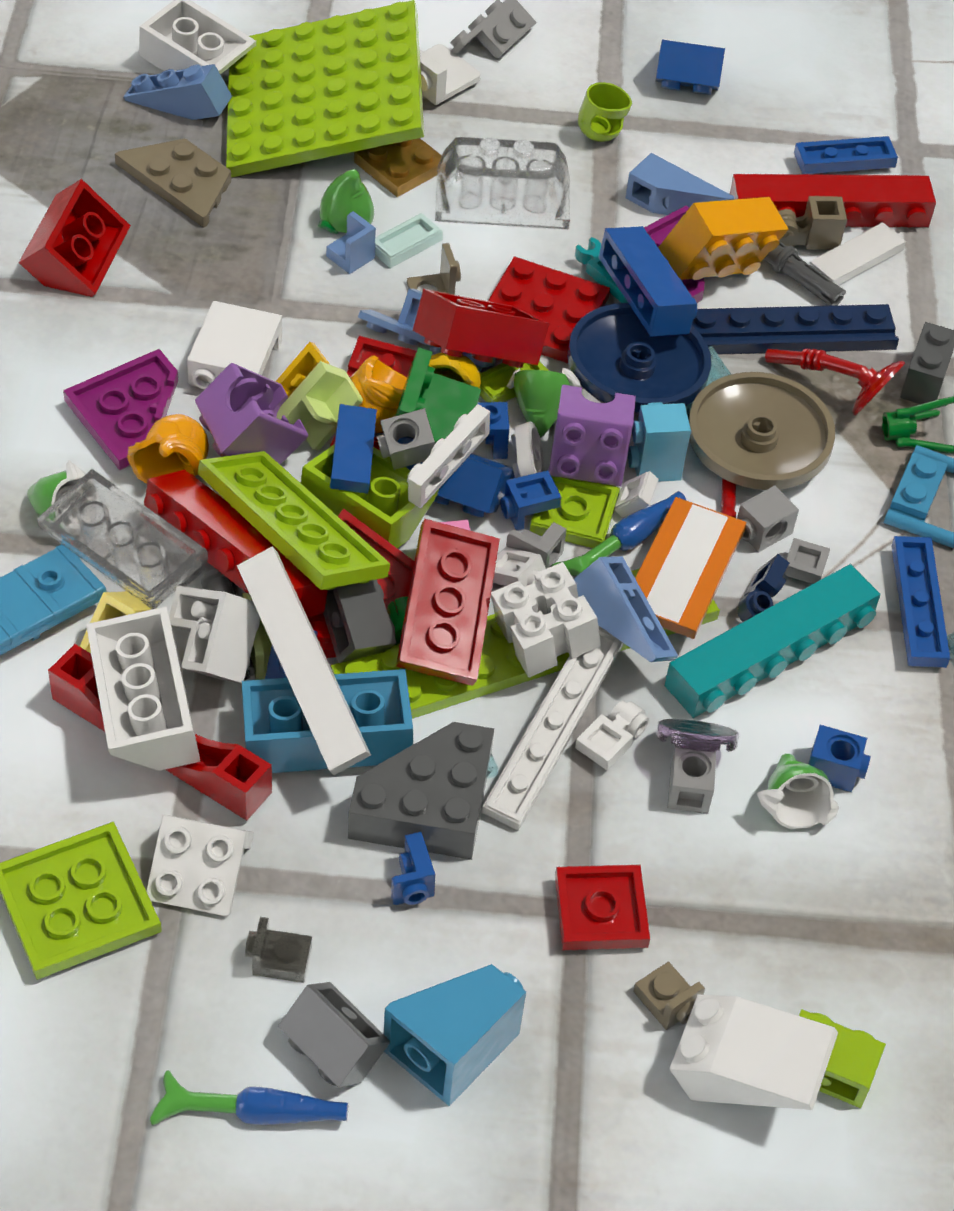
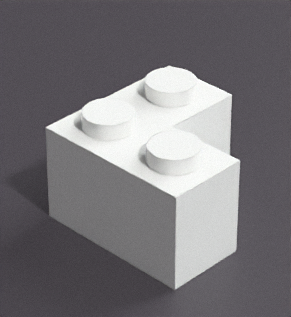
M177 586L169 614L171 626L190 632L181 668L216 679L242 683L249 667L251 650L260 624V616L253 601L227 592Z

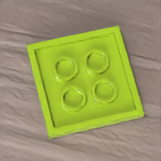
M114 821L0 863V894L36 980L162 932L158 915Z

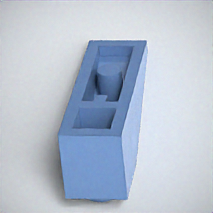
M623 556L599 557L574 578L577 584L578 597L584 595L597 616L600 627L649 662L672 661L678 657L677 652Z

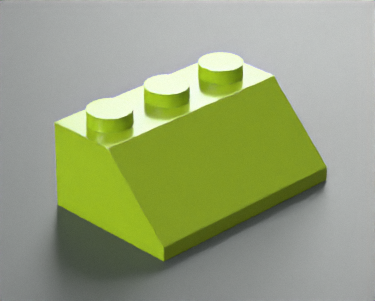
M335 444L303 466L300 483L334 514L338 516L345 509L397 549L410 539L439 491L438 489L422 508L408 501L407 478L411 470L406 467L394 470L390 457L382 458L381 451L373 447L368 494L330 488Z

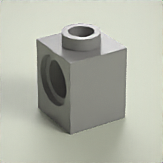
M425 408L381 420L383 435L377 436L382 458L390 457L394 470L424 462L430 456L435 441ZM409 436L414 438L408 444L397 443L402 437Z
M773 486L740 504L737 519L747 522L741 538L748 541L760 552L793 534L799 509L776 486Z
M675 745L670 767L667 808L708 814L714 793L717 750L705 749L696 745Z

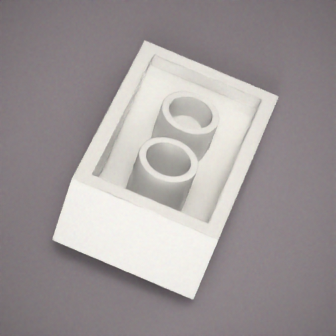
M173 0L144 22L139 29V56L163 71L173 69L174 71L183 70L196 64L200 66L215 64L219 73L222 74L256 46V40L191 0Z
M698 994L670 1066V1071L692 1101L813 1110L838 1032L835 1027L738 996Z

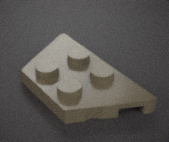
M185 138L115 153L116 165L203 228L209 223V215L213 207H218L221 201V194L227 190L231 183V170Z

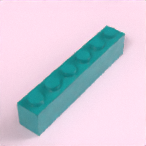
M850 563L669 662L664 686L693 719L706 711L709 713L714 712L726 700L736 694H746L756 683L767 677L774 678L784 671L786 666L797 660L804 661L811 657L818 648L827 643H837L852 629L867 626L876 616L875 610L881 594Z

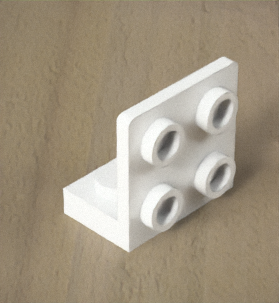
M162 815L146 890L150 900L222 916L230 915L244 848L251 849L254 832L176 816Z

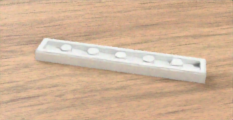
M272 546L237 565L329 771L336 775L371 756L278 552Z
M598 625L601 647L573 659L569 656L483 804L481 813L519 831L623 647V642Z

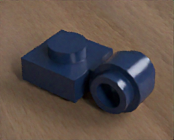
M777 554L757 570L744 594L745 597L738 604L737 614L742 622L773 606L772 598L784 586L786 579L783 578V575L790 564L781 555Z

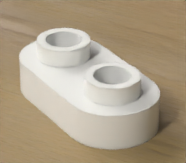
M531 421L517 425L515 427V434L511 436L512 446L517 455V462L513 463L515 478L543 472V449L537 428Z

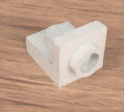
M505 547L497 555L493 583L504 586L519 580L523 586L535 583L534 574L546 569L541 555Z

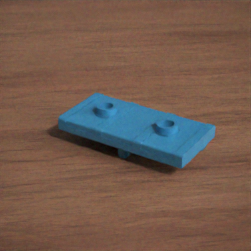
M66 543L0 577V655L30 639L32 641L40 638L41 633L98 603L103 592H107L104 584Z

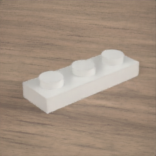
M477 404L468 415L463 414L448 437L438 440L430 456L422 464L418 463L412 468L407 478L408 501L422 508L489 435V410Z

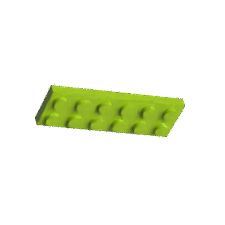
M265 451L199 460L197 474L320 590H332L339 586L368 583L370 580L388 577L390 563Z

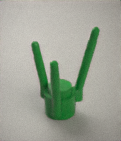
M954 396L909 408L896 409L894 412H884L882 415V431L885 440H895L897 448L916 447L918 445L930 450L954 454L953 445L910 439V435H915L917 432V420L939 416L940 411L936 408L953 404Z

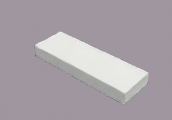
M882 222L813 259L809 265L839 286L903 251L906 241Z

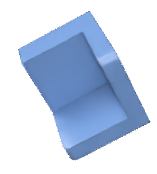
M354 211L347 215V234L326 246V256L347 273H353L375 259L376 228Z

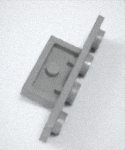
M496 0L485 10V13L488 15L486 18L480 14L468 26L471 32L467 34L463 30L450 42L454 47L451 52L458 54L477 37L496 59H499L537 22L517 0H505L503 3L500 0Z

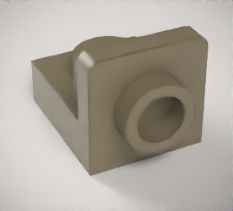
M668 961L636 982L633 992L665 1030H668L678 1022L681 1024L688 1022L697 995H704L705 987L700 982L690 986Z

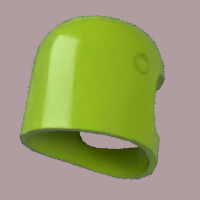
M597 82L590 85L578 113V126L582 133L598 142H607L616 138L623 128L624 117L627 116L631 109L632 100L622 88L611 83Z

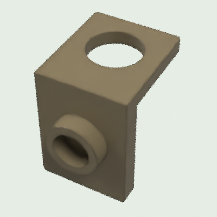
M442 244L440 274L407 278L408 289L417 290L420 285L430 284L439 292L455 295L456 282L461 280V270L459 262L455 261L450 244Z

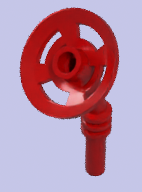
M805 348L800 352L767 349L765 353L767 363L798 365L804 370L814 371L828 369L859 379L857 384L862 389L853 407L852 414L854 416L873 399L905 364L901 360L877 372L872 367L868 369L864 365L828 355L825 350Z

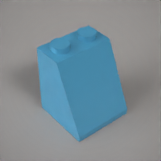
M493 964L392 1001L385 1007L383 1034L391 1041L384 1053L450 1106L520 1034L526 991L515 976L508 972L503 973Z

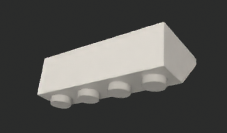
M167 606L86 624L109 754L158 771L200 762Z

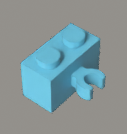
M662 402L640 405L638 421H633L632 439L634 446H629L628 465L629 468H635L636 477L651 471L658 478V482L681 481L691 434L685 403L663 404Z

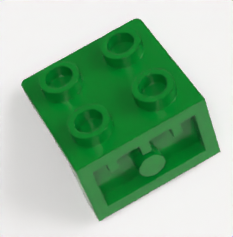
M418 347L395 416L425 408L436 444L441 438L446 439L463 414L468 415L476 407L481 390L478 387L434 373L435 368L429 366L432 351Z

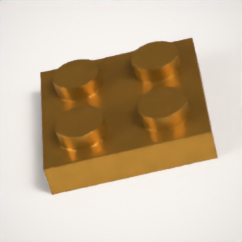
M421 138L354 152V163L396 197L403 195L447 170L448 160Z

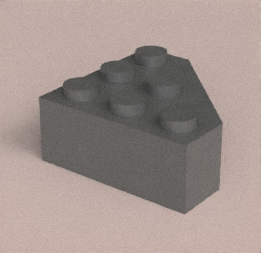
M452 722L357 776L348 813V839L405 848V835L422 832L429 853L472 860L491 760L495 728Z

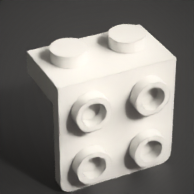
M436 44L425 51L420 50L422 95L434 105L445 101L480 81V72L457 54L451 52L445 45Z

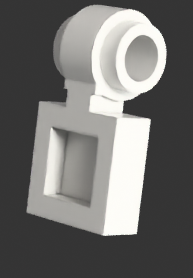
M622 700L613 708L609 719L601 714L576 739L575 748L605 770H608L632 746L633 737L638 738L645 731L649 724V718L645 716V710L632 701L626 703Z

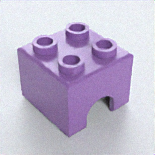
M230 363L195 399V403L201 413L199 420L210 431L215 441L213 448L221 457L265 451L276 462L281 464L308 438V433L300 419L292 425L285 415L282 416L281 420L276 418L279 408L288 399L282 384L237 364Z
M562 385L549 464L550 475L621 487L633 428L636 396L615 393L613 401L596 403L587 400L582 395V387Z

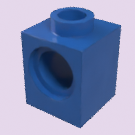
M820 724L808 764L822 770L827 775L832 787L852 793L857 777L865 779L871 756L864 754L867 738Z

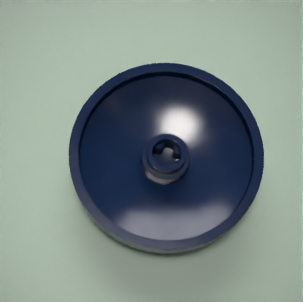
M629 303L606 305L582 317L573 328L567 351L570 370L579 379L581 386L588 393L604 403L613 401L615 393L636 396L634 413H639L640 405H648V403H685V406L692 403L697 395L706 387L712 364L708 345L693 326H691L690 334L650 336Z

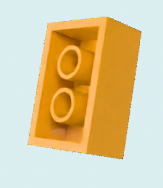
M770 197L696 202L690 206L658 248L681 280H699L704 277L714 276L722 278L733 274L749 275L760 268L762 260L769 252L778 247L779 240L789 229Z

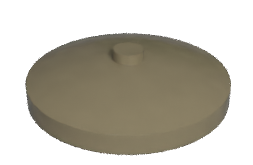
M735 373L711 382L697 395L689 415L691 428L689 441L700 461L721 478L752 489L767 490L776 486L781 490L795 487L811 480L828 463L835 441L834 421L821 399L798 382L771 373Z

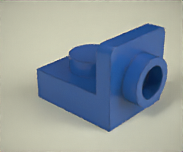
M478 402L477 404L490 411L489 435L485 438V444H492L493 459H508L510 430L508 402Z
M547 470L506 480L505 496L501 497L500 505L505 519H511L515 530L518 531L524 529L525 516L561 507L562 497Z
M422 832L405 835V852L399 854L402 875L394 876L391 879L393 905L404 903L415 905L435 895L436 874Z

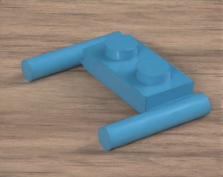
M916 445L883 523L921 537H931L932 541L954 548V532L925 522L945 472L948 471L954 474V458Z

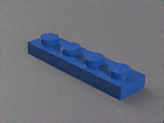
M894 536L891 547L908 666L947 668L950 653L932 538Z

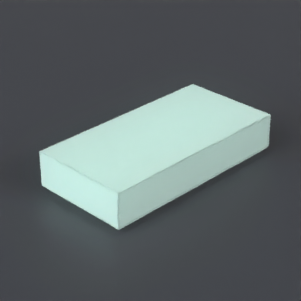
M420 213L375 238V255L389 268H392L442 241L443 231L424 214Z

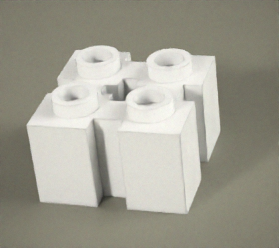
M563 562L535 573V583L523 586L519 580L491 592L496 622L508 643L513 642L515 655L528 678L557 666L556 657L568 652L573 659L601 647L597 616L584 595L578 597L577 584Z

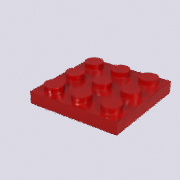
M514 256L488 301L515 306L548 322L549 327L541 355L568 363L567 351L573 328L586 314L605 306L609 298L610 287Z

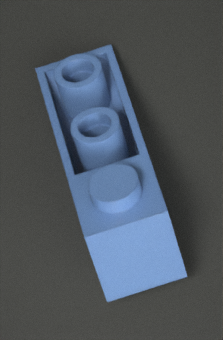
M196 64L187 69L177 71L168 69L154 75L141 74L132 80L131 87L124 95L125 101L191 120L220 116L232 98L215 64L205 66Z
M650 153L629 172L625 197L652 213L669 215L684 206L690 208L696 202L734 200L733 195L653 153Z

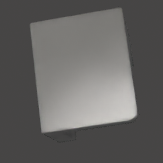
M553 522L542 537L526 529L521 533L512 529L507 535L506 547L540 554L547 569L556 563L563 554L566 528Z

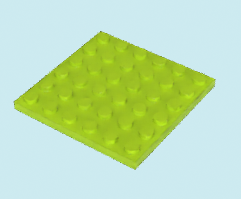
M415 0L396 2L388 6L364 9L356 13L342 16L336 15L324 20L304 22L292 27L272 29L268 32L251 35L249 37L256 40V46L229 67L228 89L232 98L228 102L226 168L231 170V177L424 137L418 10Z

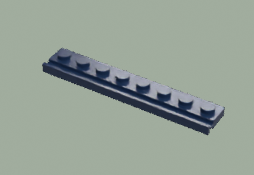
M889 304L697 309V316L692 322V326L707 343L711 355L766 353L767 349L800 352L805 348L825 350V352L896 350L899 342L898 336L895 335L896 327Z

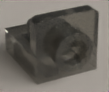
M260 917L257 932L249 931L245 948V957L252 958V975L304 983L312 949V936L269 930V918Z

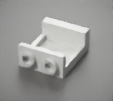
M213 301L187 359L188 384L206 389L230 363L237 364L262 375L272 349L279 350L281 345L282 315Z

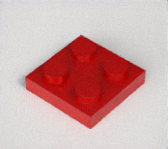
M641 865L556 867L555 883L563 950L649 947L650 932Z

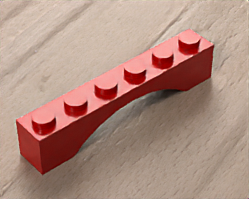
M74 644L48 669L52 699L105 732L91 653ZM195 734L200 762L165 770L247 821L272 793V764L239 744L222 743Z

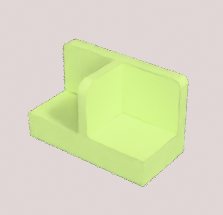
M320 361L282 404L277 412V418L281 420L282 416L285 415L292 425L300 419L308 433L307 442L312 449L319 451L336 432L339 405L359 406L363 398L345 370Z

